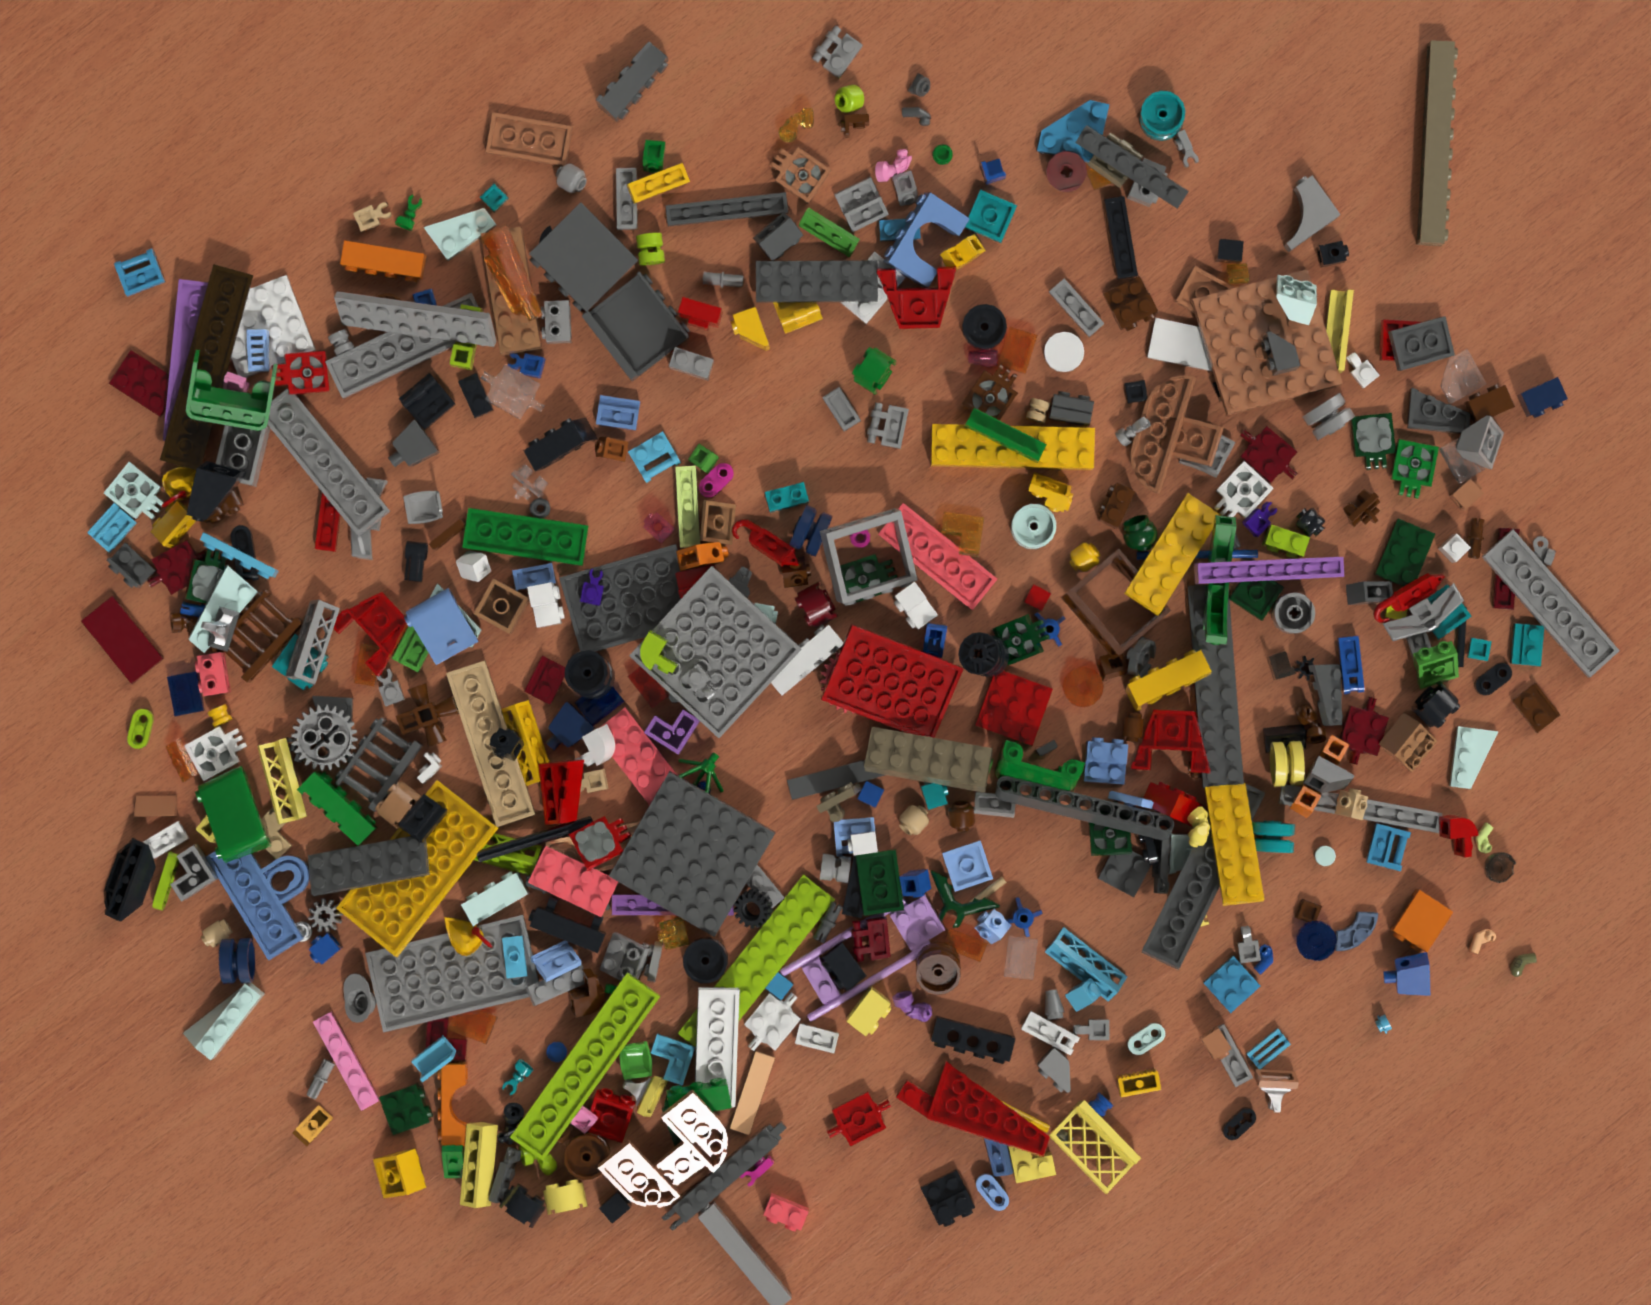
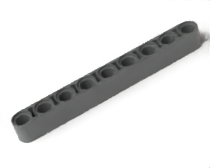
M1010 776L1000 777L995 789L996 797L1005 802L1158 840L1168 839L1174 827L1173 819L1167 815ZM1001 787H1008L1009 790H1003ZM1026 791L1029 795H1023L1021 792ZM1045 796L1049 800H1043L1040 797ZM1065 801L1069 805H1063L1060 802ZM1080 806H1085L1088 810H1083ZM1100 811H1105L1108 815H1103ZM1120 816H1125L1128 820H1123ZM1139 821H1145L1148 824L1143 825ZM1159 826H1165L1168 829L1163 830Z

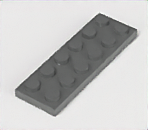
M756 261V303L878 302V261Z
M412 836L308 855L311 895L313 896L430 875L426 840L421 843L420 840Z

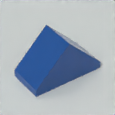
M926 624L923 652L942 658L947 626Z

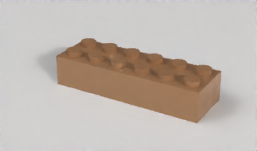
M516 227L480 233L500 353L502 356L511 353L517 354L541 350L542 343L522 228Z

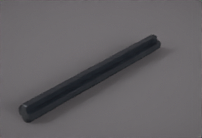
M591 816L577 821L482 849L477 853V859L479 862H483L569 835L592 823L593 819Z

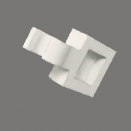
M1355 352L1346 357L1354 368L1350 374L1362 389L1380 376L1368 360L1362 363Z

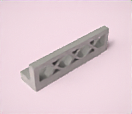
M321 600L310 601L285 677L300 679L312 685L316 683L340 608ZM324 608L332 611L331 617L327 621L324 620L322 615ZM323 627L325 636L319 640L316 631L318 628ZM317 646L319 651L318 657L312 659L310 650L312 647ZM309 664L313 670L311 678L302 675L305 666Z

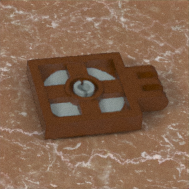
M1000 364L993 376L984 370L962 404L970 410L976 408L1000 421L1018 392L1010 388L1018 375L1014 373L1009 380L1007 376L1011 370L1007 369L1003 375L1000 374L1004 368L1002 364Z

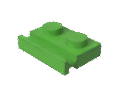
M408 626L392 659L419 672L429 653L413 626Z

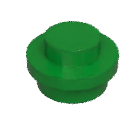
M941 144L933 150V159L937 164L946 165L952 160L953 152L949 146Z

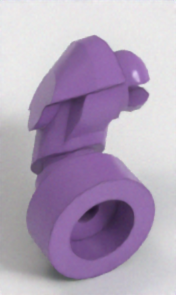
M903 991L892 997L895 1007L900 1008L904 1013L906 1012V1016L918 1019L921 1022H926L931 1018L932 1008L929 1004L923 1002L911 1005L914 1001L911 991Z

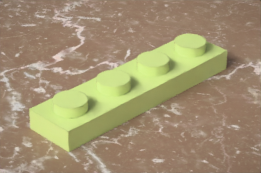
M696 466L675 467L680 548H688L700 544Z

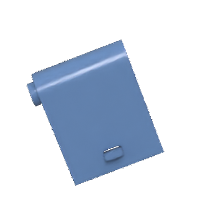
M449 588L406 611V616L404 617L409 627H414L436 665L479 642Z

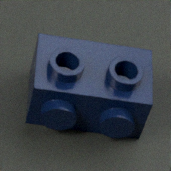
M1558 377L1517 395L1526 417L1533 415L1534 418L1545 414L1544 410L1549 407L1554 410L1563 406V401L1568 399Z

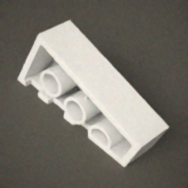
M822 625L814 632L816 635L811 640L807 638L799 644L802 648L801 651L771 682L781 696L842 647L843 641L829 625L827 627Z

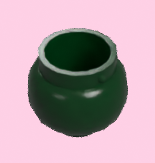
M1147 515L1134 516L1123 523V539L1129 548L1137 549L1138 552L1152 548L1157 538V529L1153 522L1148 519Z

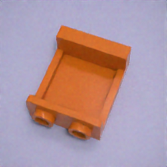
M1415 889L1410 903L1395 926H1392L1390 930L1394 932L1392 936L1401 942L1404 940L1410 942L1411 945L1409 947L1418 953L1421 951L1428 952L1453 914V911L1421 890Z

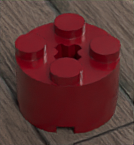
M820 581L797 593L798 596L795 597L799 608H803L806 612L804 618L807 624L815 628L838 617L837 613L833 614L836 608L826 589L823 591L820 589L819 586L822 585Z

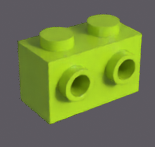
M1269 525L1262 545L1267 546L1266 550L1274 553L1282 551L1286 553L1287 557L1298 559V557H1304L1310 537L1275 525Z

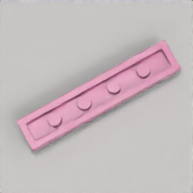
M332 1011L313 1021L360 1110L362 1111L380 1101Z

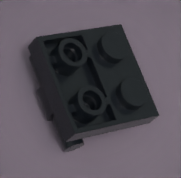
M430 373L399 398L403 406L407 408L424 430L429 428L456 405Z

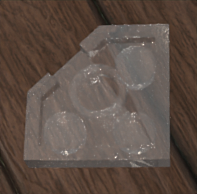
M1468 349L1447 361L1440 387L1449 404L1487 384Z

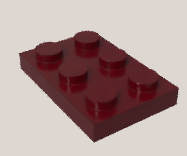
M130 350L109 384L159 417L166 410L169 374Z

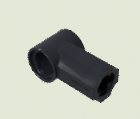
M407 541L404 580L422 582L424 561H426L428 554V543Z

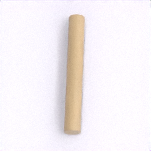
M1001 876L974 898L978 900L984 897L987 898L1007 882Z

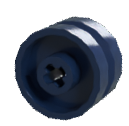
M806 505L802 516L799 517L793 530L790 546L799 550L807 539L809 541L805 549L806 553L816 557L822 544L820 531L829 528L833 516L823 512L820 514L817 522H814L817 511L815 508Z
M241 938L237 944L234 939H222L219 948V971L222 983H235L237 977L241 983H252L255 977L256 964L255 947L252 938Z

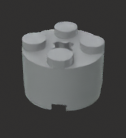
M1301 593L1285 594L1279 597L1272 607L1271 616L1276 628L1284 633H1301L1313 623L1315 607ZM1294 608V611L1298 614L1297 616H1294L1292 619V615H1289V611H1292V609Z

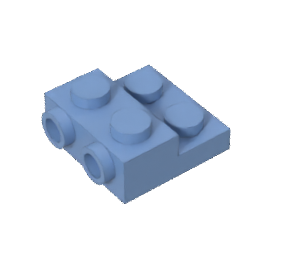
M1092 737V741H1087L1084 781L1125 785L1128 744H1124V740L1112 739V743L1104 742V738Z

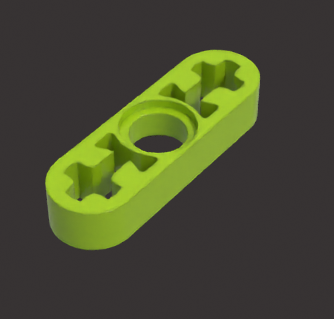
M169 852L152 908L163 911L167 904L172 887L170 884L174 881L179 865V860L176 857L179 854Z

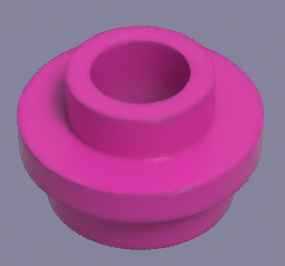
M868 530L851 534V543L858 548L867 546L870 542V533ZM862 534L864 535V540L858 541L856 536Z

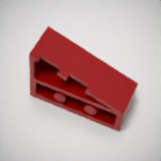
M584 759L538 764L545 825L577 821Z

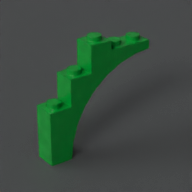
M1215 515L1208 563L1232 561L1237 527L1236 517ZM1229 582L1207 583L1205 587L1206 601L1202 623L1206 642L1213 645L1227 643Z

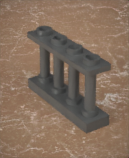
M381 717L379 720L375 719L370 726L372 731L368 737L364 735L359 742L360 748L357 753L353 752L352 756H349L347 759L348 766L345 770L341 769L335 777L337 779L335 785L341 786L345 782L368 798V802L371 803L368 808L374 812H377L375 808L378 803L388 797L387 791L393 784H397L423 746L417 740H414L413 743H408L383 726L387 720L384 717ZM378 732L404 749L405 755L402 759L394 758L372 743ZM366 749L392 766L394 771L390 776H384L360 759ZM355 765L380 782L382 788L378 793H373L349 776Z

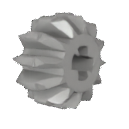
M323 898L321 899V904L317 901L314 902L316 909H309L314 915L309 916L308 920L315 919L311 926L319 925L318 932H322L323 928H325V932L329 933L331 930L330 926L336 930L338 929L336 923H342V920L337 918V916L343 914L336 911V907L339 904L333 907V899L329 900L327 904L326 899ZM323 910L330 914V917L327 918L328 921L321 916V914L325 913Z

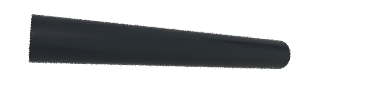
M1466 621L1458 626L1456 651L1458 654V667L1462 668L1464 667Z

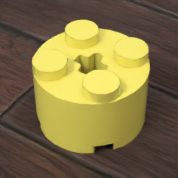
M579 1179L566 1181V1186L559 1187V1183L545 1186L546 1190L543 1191L548 1215L552 1214V1210H555V1213L578 1209L580 1208L579 1204H582L583 1207L588 1206L583 1182L579 1183Z

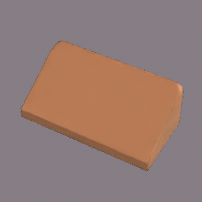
M177 795L136 796L134 817L177 816Z

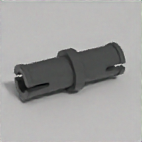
M831 901L825 916L820 919L821 924L813 936L814 939L825 943L830 930L836 925L835 921L840 911L843 909L841 905L838 904L836 907V903Z

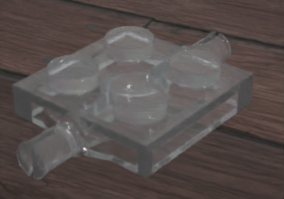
M506 364L496 377L484 371L481 379L491 384L490 391L485 398L486 401L520 420L530 406L540 413L542 412L545 405L534 400L540 383Z

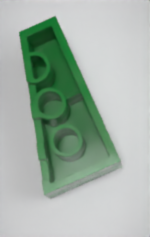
M320 771L313 772L297 791L301 794L306 792L310 796L309 802L319 809L323 808V813L333 823L337 822L339 824L338 828L358 846L361 845L378 828L375 825V819L369 814L365 816L360 811L362 807L355 800L350 801L346 797L347 792L340 786L336 787L331 782L333 779L325 771L323 773Z

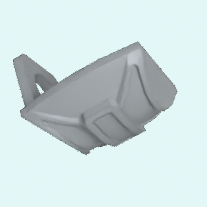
M421 491L403 496L408 524L427 523L443 518L438 491Z

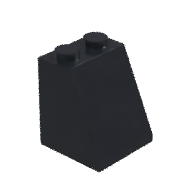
M209 461L197 467L186 515L192 516V519L196 521H204L210 518L241 482L246 472Z

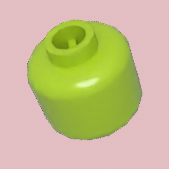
M857 85L844 86L836 91L835 105L841 112L849 113L862 108L864 94Z

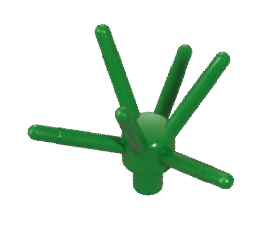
M713 752L708 759H704L702 762L678 760L679 763L697 765L680 774L679 777L683 778L701 770L693 785L697 786L704 774H707L705 792L709 793L711 776L721 793L724 791L714 772L715 762L719 758L716 753Z

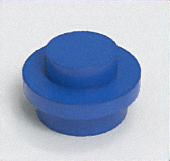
M553 1042L547 1048V1056L553 1062H560L567 1055V1048L561 1042Z

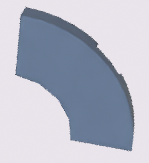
M1357 911L1355 920L1350 926L1342 930H1336L1335 951L1349 950L1365 941L1376 926L1378 913Z

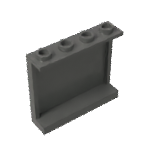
M581 202L529 253L531 256L529 261L536 268L541 266L546 271L543 275L551 283L555 280L560 285L558 290L565 297L570 295L575 300L572 304L580 312L582 310L587 312L638 261Z
M640 272L593 310L587 311L582 315L583 319L632 382L672 352L675 347L680 346L690 338L687 334L690 331L683 321L681 323L675 318L677 313L671 306L666 307L663 303V300H665L664 296L659 290L654 291L650 286L653 283L646 273L642 275Z

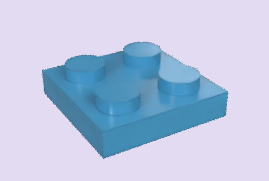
M1231 956L1203 982L1230 1013L1261 987L1234 956Z

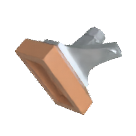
M1255 1069L1254 1077L1258 1087L1269 1095L1268 1108L1273 1110L1274 1113H1280L1284 1094L1290 1092L1291 1089H1298L1299 1081L1295 1071Z

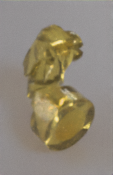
M803 108L799 113L794 114V117L791 115L784 125L779 128L778 134L781 140L784 142L795 140L799 125L803 129L813 128V109Z

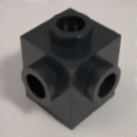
M499 727L497 733L495 732L491 736L489 745L494 751L493 754L501 759L506 757L515 761L524 743L513 730L508 728L504 730Z

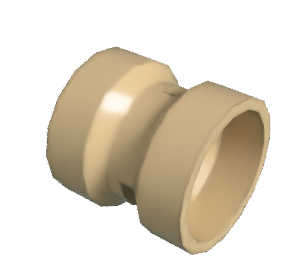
M1031 398V408L1027 412L1026 418L1039 423H1045V414L1049 410L1050 403Z

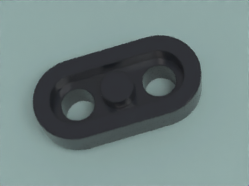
M1505 663L1495 664L1475 680L1474 688L1476 692L1480 695L1492 694L1511 679V667ZM1501 669L1505 671L1504 677L1499 675ZM1485 681L1489 683L1488 689L1483 688Z
M1138 835L1140 843H1144L1145 850H1142L1144 862H1148L1149 865L1158 864L1153 838Z

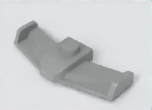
M366 478L367 483L381 497L388 481ZM381 520L360 537L350 527L351 555L353 557L373 560L371 530L379 531Z
M1453 583L1432 604L1426 598L1409 608L1413 615L1383 623V626L1392 641L1430 632L1436 629L1464 599Z

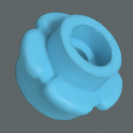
M1385 1014L1380 1017L1378 1015V1020L1375 1023L1380 1032L1384 1031L1387 1034V1031L1391 1030L1392 1027Z

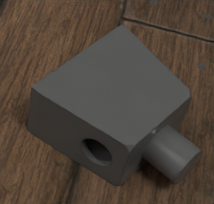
M414 420L392 442L397 451L390 455L388 459L394 467L403 461L409 467H412L440 452L420 424Z

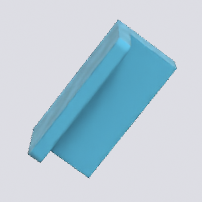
M443 1035L414 1057L411 1062L421 1072L420 1080L424 1082L453 1060L456 1049Z

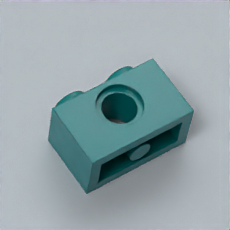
M804 482L765 492L770 513L809 503Z

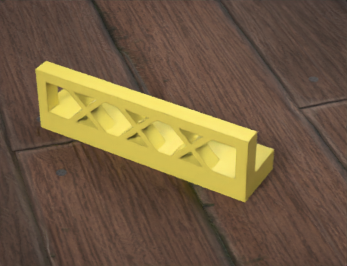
M1330 290L1326 331L1339 373L1345 370L1354 290Z
M286 738L257 746L278 825L307 817L301 793L297 791L299 785ZM274 747L276 756L273 761L266 757L264 749ZM273 766L280 770L281 775L278 780L271 777L270 771ZM278 785L285 789L286 795L283 800L276 796L275 791ZM283 805L290 809L292 817L282 818L281 809Z

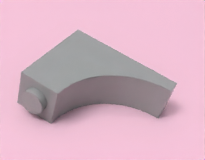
M1313 175L1308 179L1304 176L1296 182L1297 186L1293 190L1300 204L1301 215L1295 235L1284 245L1288 252L1341 215Z

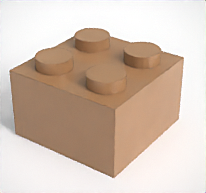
M492 579L474 615L512 634L530 599L498 580Z

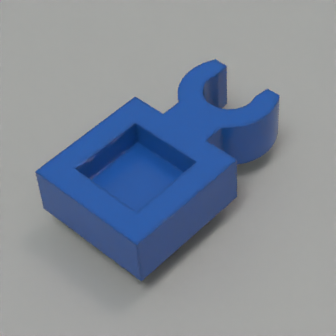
M515 353L510 354L511 358L517 359L515 364L507 365L511 370L521 368V375L541 378L546 361L544 357L525 353L522 359Z

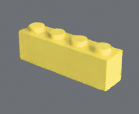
M486 1122L467 1124L460 1205L472 1208L491 1206V1201L488 1199L493 1186L498 1125Z

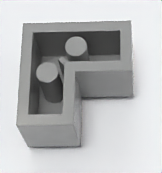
M198 844L191 846L176 856L187 874L170 884L181 901L187 900L218 880L217 875L206 859V855Z

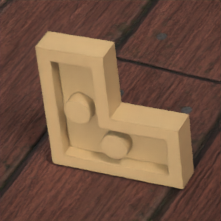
M272 807L261 818V821L272 845L266 848V850L277 860L293 845L278 832L286 823L278 825L274 807ZM282 807V809H281L282 818L285 819V818L292 817V816Z

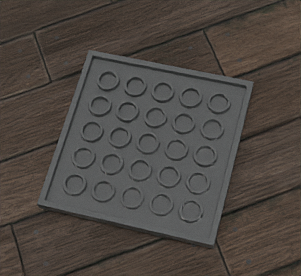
M669 771L609 877L715 937L776 832Z

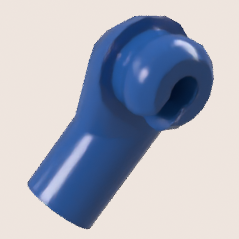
M1266 944L1260 947L1261 961L1254 967L1260 975L1274 961L1273 950L1271 946Z

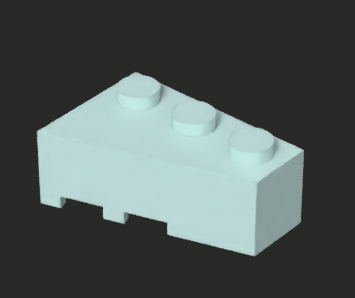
M510 871L501 877L503 881L495 884L493 881L483 887L485 891L479 895L477 892H474L466 897L467 902L461 904L473 926L530 893L518 872L513 874Z

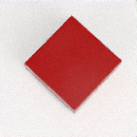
M1033 584L1024 603L1042 612L1051 593Z

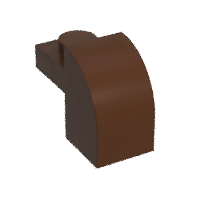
M591 968L582 969L584 988L569 991L570 1007L575 1017L596 1012L605 1000V991L599 984L597 974L594 975Z

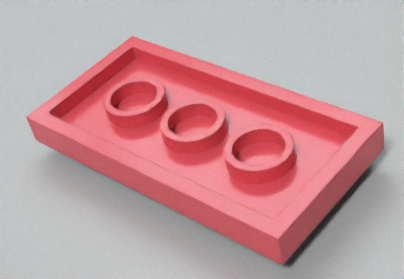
M545 846L528 883L602 917L618 881L595 868L587 871L584 863Z

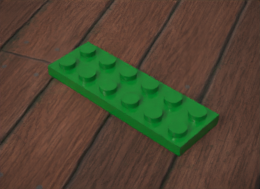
M468 508L462 548L583 566L589 526Z

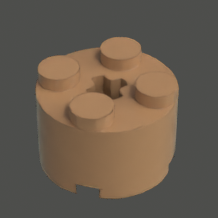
M404 782L393 784L387 791L389 796L385 800H381L375 808L381 817L397 829L399 828L398 824L421 798L420 794Z

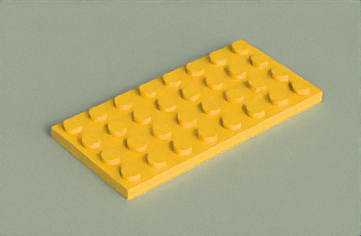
M438 780L435 781L425 795L440 804L442 808L447 809L448 813L426 839L430 875L351 889L336 907L337 910L395 957L401 954L476 858L477 853L483 849L498 829V827ZM398 828L390 840L411 835Z

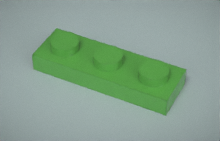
M810 208L806 210L798 225L848 257L852 255L860 241L856 236Z

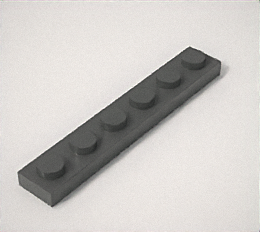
M1088 125L1085 126L1075 142L1177 209L1189 192Z
M786 192L666 205L668 227L780 215L783 212L788 214Z

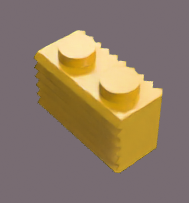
M1154 1068L1148 1071L1145 1069V1071L1141 1070L1132 1074L1129 1072V1074L1125 1073L1124 1075L1116 1076L1118 1091L1121 1097L1161 1090L1159 1074Z

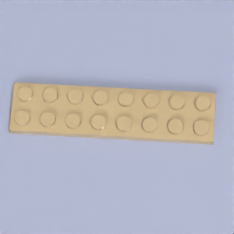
M486 661L446 673L496 827L535 815L536 813L518 759L516 758L515 761L506 757L501 759L493 754L494 751L489 745L491 736L495 732L497 733L499 727L506 730L507 726Z

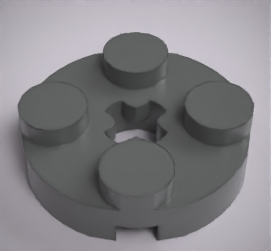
M1141 636L1135 647L1129 649L1127 653V659H1129L1127 674L1134 677L1140 675L1141 678L1147 674L1151 668V665L1148 664L1150 658L1154 659L1156 653L1154 641Z

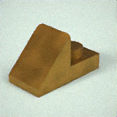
M318 1105L292 1134L308 1146L333 1120V1117Z

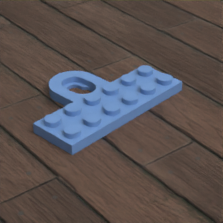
M215 851L206 856L207 861L268 960L273 959L304 939L284 906V903L303 892L308 886L310 880L309 868L302 859L295 856H283L266 867L261 868L253 854L227 863L222 858L218 859ZM291 870L294 873V879L289 883L288 888L284 891L275 890L271 883L273 875L279 871Z

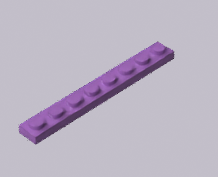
M1344 557L1195 563V584L1344 577Z

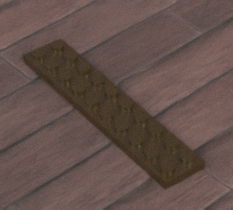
M213 264L161 453V461L194 470L202 465L213 423L194 420L186 414L195 352L200 350L197 369L210 373L212 377L211 387L223 389L224 376L228 371L253 280V275Z

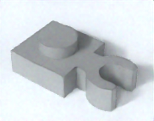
M386 669L388 672L387 678L384 679L381 675L377 676V679L383 682L384 685L379 687V691L385 707L405 700L399 681L392 682L393 672L391 669Z

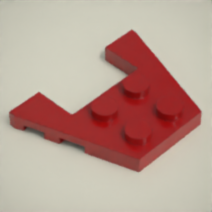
M956 266L938 267V288L898 289L896 268L877 269V275L889 299L890 307L899 329L940 328L957 270Z
M380 592L350 609L347 608L341 611L337 616L333 629L340 634L354 620L380 647L365 662L375 675L379 677L408 624L404 619L405 615L383 592Z
M1154 709L1131 769L1151 770L1153 749L1192 751L1191 772L1210 774V767L1196 713L1194 711Z

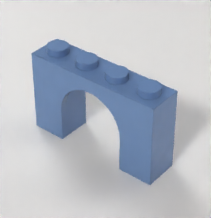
M925 192L918 197L916 208L907 215L905 219L907 223L903 229L897 232L895 236L896 241L893 246L886 250L884 254L886 258L883 261L924 288L930 286L937 274V269L920 259L916 254L913 246L916 231L923 224L932 222L953 236H960L970 219L931 192Z

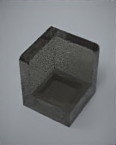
M1286 652L1266 657L1273 680L1296 674L1294 667L1290 665Z

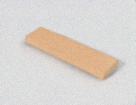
M758 1051L755 1052L730 1129L747 1135L750 1134L775 1057Z

